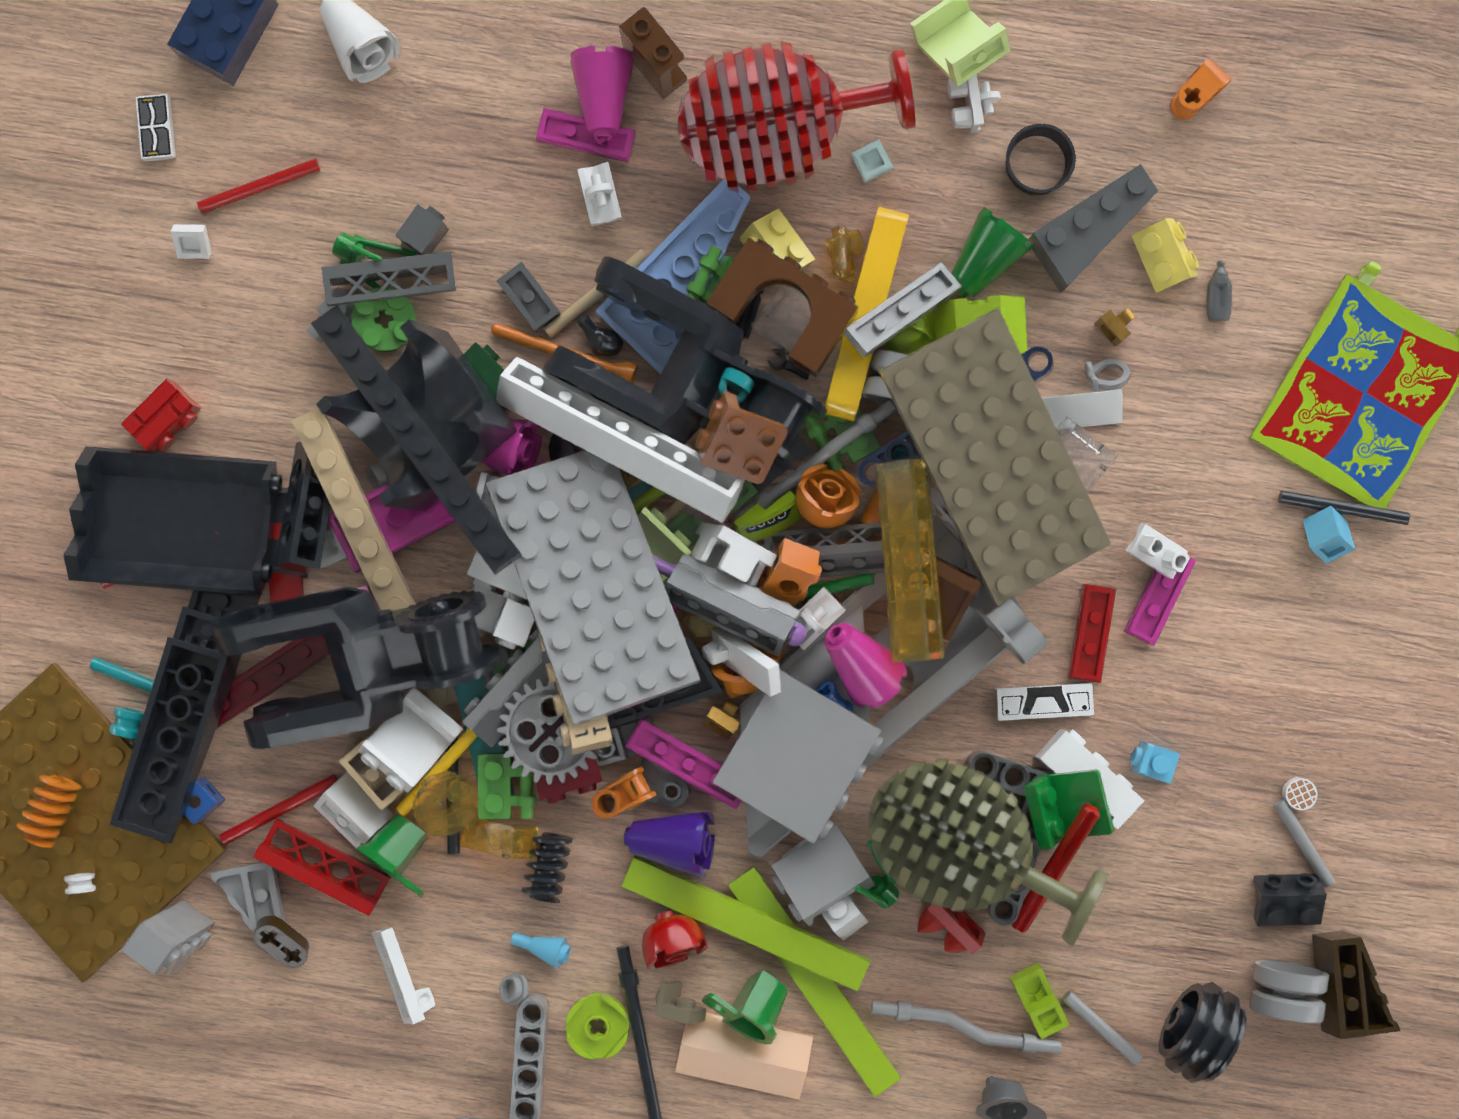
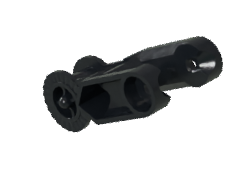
M604 256L597 268L594 282L597 283L596 290L617 304L639 312L681 335L651 393L617 374L603 369L588 358L560 345L549 356L542 370L685 445L699 429H706L710 421V408L715 400L719 401L721 397L718 386L725 369H736L749 376L755 384L745 400L738 403L740 409L785 425L787 435L773 463L778 467L795 471L800 462L789 451L807 417L823 419L827 412L826 406L817 401L814 396L808 395L805 390L799 389L795 384L783 378H778L774 374L767 373L765 370L748 366V360L739 355L744 331L721 313L618 259ZM727 386L728 392L734 395L739 394L738 391Z
M343 587L242 608L217 618L210 626L220 654L225 656L248 653L267 645L324 635L340 690L302 698H279L254 707L253 717L243 721L249 745L254 749L274 748L370 729L403 712L404 690L412 687L423 690L444 689L448 686L455 687L460 683H468L473 679H479L482 675L488 674L491 670L496 669L502 660L500 650L497 647L482 645L474 616L483 611L487 604L484 594L474 590L470 592L465 590L461 592L453 591L450 594H441L438 597H430L426 601H419L408 608L392 611L391 609L380 610L369 592L365 589Z

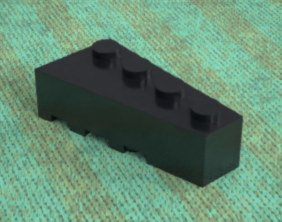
M690 636L685 641L698 672L699 683L607 715L609 728L723 692V689Z

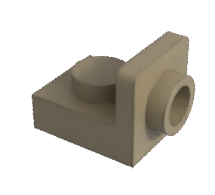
M675 980L661 983L656 995V1016L686 1025L705 1021L707 1008L696 1006L693 999L680 997L682 982Z

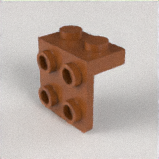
M723 391L720 400H715L710 408V421L706 429L702 428L696 439L695 447L698 449L700 462L702 465L760 484L765 480L787 435V429L781 423L740 409L736 395Z

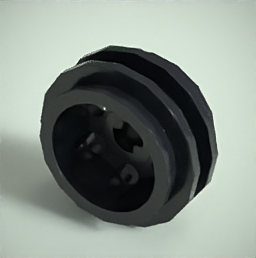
M1214 982L1204 984L1203 986L1196 983L1188 987L1174 1003L1161 1030L1158 1046L1159 1053L1165 1058V1066L1174 1073L1181 1072L1182 1076L1191 1083L1201 1080L1211 1081L1218 1077L1232 1061L1245 1033L1246 1012L1240 1007L1239 998L1229 991L1223 993V989Z

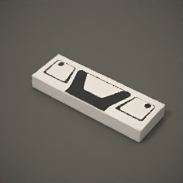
M1092 683L995 688L998 721L1094 715Z

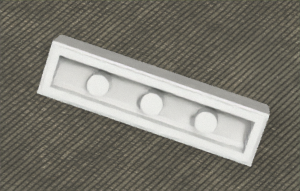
M1122 389L1042 398L1057 430L1122 423Z

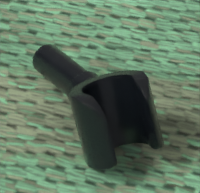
M778 348L773 349L775 354L782 356V361L778 364L767 360L773 370L785 369L805 380L809 378V373L787 360L784 351Z

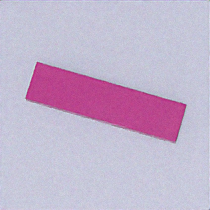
M639 719L625 747L730 807L738 808L742 800L713 783L722 764L644 719Z

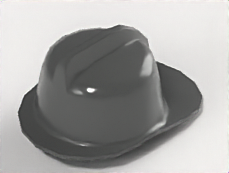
M993 1076L986 1079V1087L982 1092V1104L976 1109V1114L984 1119H1047L1045 1111L1028 1101L1020 1083Z

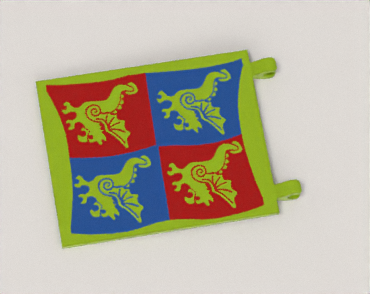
M1371 261L1362 267L1357 279L1349 274H1345L1249 438L1358 502L1386 509L1459 385V328L1456 336L1371 288V283L1381 270L1379 264Z

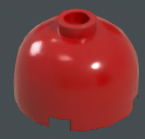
M666 911L654 917L656 922L647 927L643 934L642 951L648 969L653 964L655 969L683 962L688 960L687 955L690 954V951L695 949L698 955L708 948L700 925L693 918L686 915H674L673 911Z

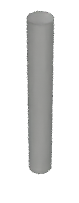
M1285 799L1276 801L1273 804L1274 808L1315 874L1319 877L1322 885L1329 887L1334 884L1333 876Z
M1068 991L1063 996L1062 1001L1133 1065H1137L1141 1061L1143 1056L1072 991Z

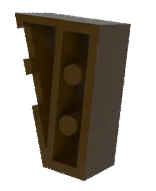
M1344 931L1312 934L1315 968L1329 974L1327 992L1318 995V998L1326 1004L1325 1018L1320 1023L1321 1031L1339 1039L1401 1031L1388 1009L1387 1004L1389 1002L1386 994L1381 992L1375 978L1377 973L1362 937Z

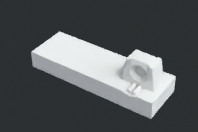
M719 627L711 630L712 642L702 647L704 659L712 665L723 662V664H726V666L770 697L781 692L778 663L734 634Z
M393 927L381 928L372 932L403 1023L415 1024L424 1020L423 1013L435 1006L430 988L414 989Z

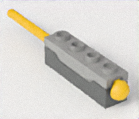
M538 628L528 638L532 644L524 652L518 649L506 662L510 666L508 671L503 676L497 672L486 684L485 688L489 692L481 700L475 697L463 710L467 714L462 721L467 726L466 731L399 803L396 809L400 814L406 816L477 737H480L491 748L504 734L497 732V729L507 724V722L499 718V715L510 713V710L504 704L505 702L514 704L517 702L513 696L515 691L524 696L526 694L524 684L527 683L534 690L536 689L537 679H541L544 687L548 685L549 681L545 664L550 663L547 652H542Z

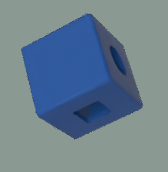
M206 777L197 779L191 796H198L200 798V806L193 808L188 802L184 815L192 824L204 821L225 801V798Z

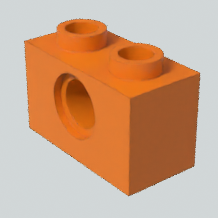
M784 538L774 552L777 557L772 567L766 566L758 580L757 588L779 601L789 603L794 608L798 601L803 602L810 584H816L822 570V567L818 565L820 551Z

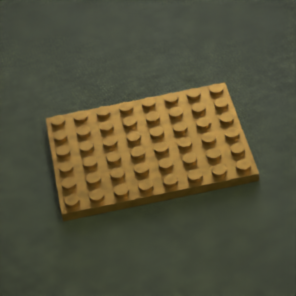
M52 663L0 711V893L83 983L127 943L141 922L160 913L214 863L227 848L203 821L192 824L185 815L182 817L172 843H166L110 825L134 746L125 737L109 733L110 725H112L111 721L57 663ZM40 775H57L81 785V789L74 790L77 798L75 801L69 802L72 806L71 811L64 814L66 821L63 825L58 826L60 834L53 838L55 844L52 848H44L29 843L22 837L24 832L16 827L17 823L29 822L28 819L22 816L23 811H34L35 809L27 803L28 800L40 799V796L33 792L34 787L45 788L46 784L39 780ZM95 873L92 884L96 886V890L86 893L65 894V889L68 887V882L64 881L65 876Z

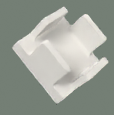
M701 522L696 531V534L700 535L690 557L704 562L720 572H726L739 579L738 581L754 587L766 566L772 567L777 557L776 554L723 525Z

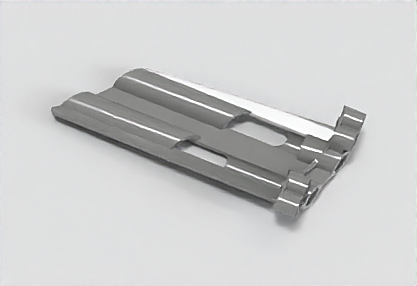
M934 486L922 497L935 514L929 519L932 553L981 578L936 486ZM928 521L918 530L925 531L926 528L927 543L926 541L909 542V539L905 542L907 574H912L914 570L910 564L909 557L911 548L917 549L915 557L911 552L912 560L919 556L923 547H927L924 550L931 552ZM904 544L893 554L895 560L894 572L873 573L874 585L857 588L841 604L846 611L805 650L798 646L779 664V670L783 669L791 674L792 677L814 690L826 682H833L839 695L844 700H849L852 703V713L869 723V705L858 707L849 698L825 647L824 640L829 629L841 623H848L864 633L863 612L906 576ZM982 581L945 652L939 649L936 653L927 650L919 644L920 639L910 634L908 637H904L890 629L892 624H888L872 638L897 654L905 665L911 668L914 682L911 694L874 724L875 727L881 728L879 736L883 738V741L874 756L868 753L862 764L869 767L1007 649L1024 665L1049 644L1020 610L1015 597L1009 598L1005 603L996 606L993 604ZM760 689L748 694L741 701V733L765 695ZM746 803L749 854L761 858L792 830Z

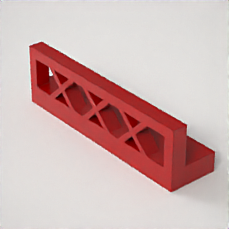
M278 818L275 819L264 842L258 846L253 855L254 858L367 916H370L391 878L388 874ZM279 829L291 834L294 847L282 850L271 844ZM298 838L305 841L306 843L299 845ZM311 845L317 847L320 850L323 861L315 864L304 861L301 849ZM296 850L297 857L290 854L289 852ZM326 853L334 856V858L328 859ZM339 860L348 863L351 876L342 879L333 876L329 863ZM324 865L326 872L317 867ZM355 867L363 872L356 874ZM371 875L381 880L374 896L361 890L358 878ZM353 880L355 886L347 883V881Z

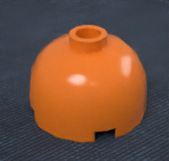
M824 464L811 466L803 472L796 488V506L799 513L808 523L819 528L831 529L845 524L854 515L860 503L859 496L861 490L855 478L843 469L838 468L836 472L827 469L828 465Z

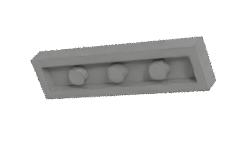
M941 262L848 326L843 334L860 355L865 358L952 297L962 286Z

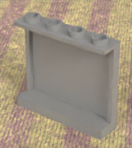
M780 669L781 692L771 697L765 693L713 783L814 844L818 837L822 839L826 837L833 825V822L829 820L835 809L838 811L842 810L850 794L845 792L851 781L858 783L867 768L862 764L868 753L874 756L883 738L879 736L881 728L875 727L795 679L788 672Z

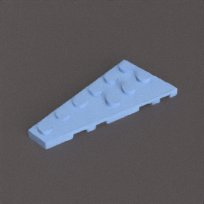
M723 179L637 269L687 295L686 289L690 281H694L700 269L698 264L702 256L707 255L711 245L722 250L717 261L720 263L750 202V196L739 186V193L729 191L727 181ZM711 274V276H710V278H709V280H708V282H707V284H706V286H705L706 289L708 288V286H709V284H710V282H711V279H712V277H713V274ZM608 298L595 311L596 314L654 370L661 374L681 335L643 314L619 305Z

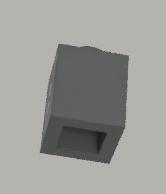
M417 204L396 236L402 243L419 255L432 254L449 229L443 222L445 217L431 206L426 210Z

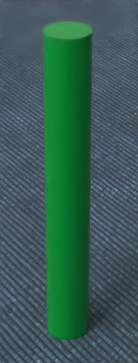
M860 574L809 586L804 600L811 599L823 587L831 594L874 585L873 574Z

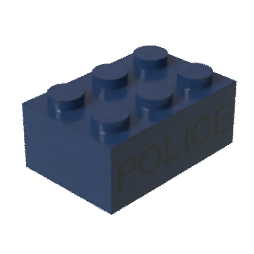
M191 0L167 45L180 58L234 86L279 4L276 0Z

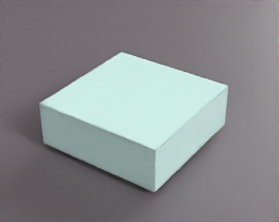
M879 139L852 152L850 155L864 184L893 170V165Z

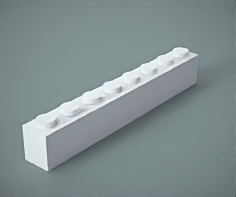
M518 357L500 375L496 401L503 407L722 523L736 504L744 479L702 465L697 451Z

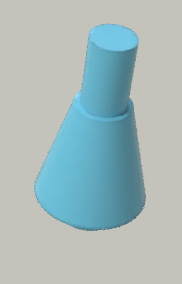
M514 932L511 938V945L529 950L530 953L555 969H558L560 964L565 965L568 961L571 946L567 945V938L530 937Z

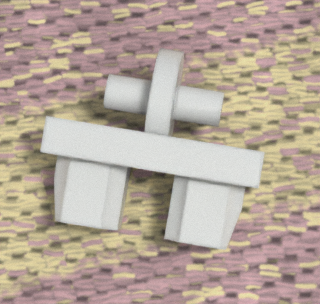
M977 74L960 86H957L948 79L947 92L949 99L965 97L966 107L952 109L953 128H970V134L980 132V126L984 125L982 106L984 107L985 115L994 114L993 104L1001 100L1000 92L990 91L989 82L980 83L981 93H979Z
M605 162L594 167L577 169L591 227L621 220L622 216L609 163Z
M1140 523L1136 537L1125 550L1171 579L1174 578L1176 572H1183L1190 559V556L1187 555V550L1144 523Z
M825 587L799 610L800 613L796 622L802 623L806 629V638L799 646L805 650L846 611Z

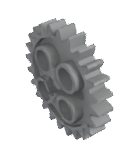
M537 679L536 689L534 690L527 683L524 684L526 694L523 696L515 691L513 696L517 702L515 704L505 702L504 704L510 710V713L499 715L501 720L507 722L506 726L497 729V732L506 734V738L498 742V744L509 746V750L503 757L514 756L515 761L511 768L514 769L522 765L524 767L522 777H525L530 771L534 772V782L536 783L542 775H546L548 784L552 783L554 775H558L561 783H564L566 772H569L576 778L578 776L576 767L580 766L587 770L589 766L585 758L596 759L597 755L592 750L572 755L570 746L564 747L560 727L565 726V723L556 729L557 738L553 735L548 737L534 752H531L529 747L546 731L544 724L552 725L563 714L548 716L543 711L544 701L558 694L555 682H548V686L544 687L541 679ZM529 721L535 725L536 735L534 738L526 739L522 737L519 731L522 722ZM553 745L558 749L559 758L557 761L547 762L542 756L544 746Z

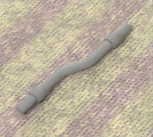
M889 400L872 413L868 414L866 412L857 418L856 424L827 443L796 471L766 492L763 489L753 496L754 500L734 513V515L738 519L757 503L766 510L773 504V501L798 485L803 472L808 468L823 464L862 434L868 435L875 430L879 422L896 411L892 402Z
M879 1001L871 1002V1014L893 1016L895 1020L905 1022L915 1019L945 1023L981 1044L1020 1049L1021 1053L1035 1054L1036 1051L1053 1054L1061 1053V1041L1041 1040L1035 1034L1027 1033L1017 1036L987 1032L948 1010L911 1006V1002L897 1001L896 1004Z

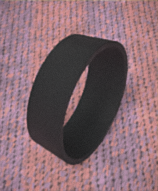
M1033 124L1021 129L1011 139L1006 153V171L1011 182L1019 190L1032 195H1043L1060 188L1069 180L1076 164V153L1070 138L1062 130L1049 124ZM1031 136H1043L1054 141L1062 150L1065 158V170L1061 180L1054 187L1044 190L1033 189L1022 184L1013 174L1009 161L1010 154L1013 148L1023 139Z

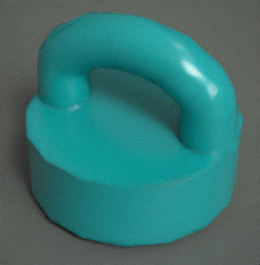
M726 368L720 378L721 381L718 387L721 395L723 391L728 392L727 386L738 391L739 394L736 397L738 403H741L750 394L755 384L744 373L733 368Z

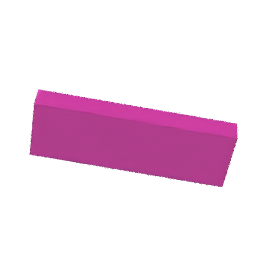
M543 108L536 140L629 163L636 132L633 129L620 126L619 133L613 135L611 140H596L594 135L587 132L583 117Z
M1190 558L1183 572H1176L1173 579L1167 578L1154 569L1123 632L1151 646H1155L1196 560Z

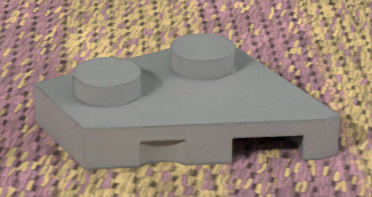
M259 862L210 873L212 880L218 882L228 895L227 900L233 908L240 911L243 921L251 931L256 929L257 922L264 916H276L286 922L275 868Z

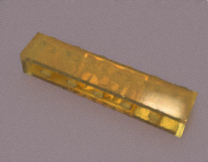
M920 459L876 464V484L879 493V518L882 529L881 547L884 553V582L887 589V616L890 625L892 661L908 662L944 658L929 472L923 460Z

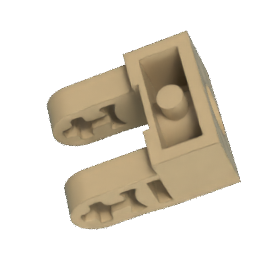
M373 732L344 756L339 763L380 810L384 811L406 791L404 789L398 791L387 782L386 778L388 776L379 768L376 770L371 769L362 761V754L358 751L361 745L375 733ZM440 756L436 760V762L430 767V769L440 760L442 756Z

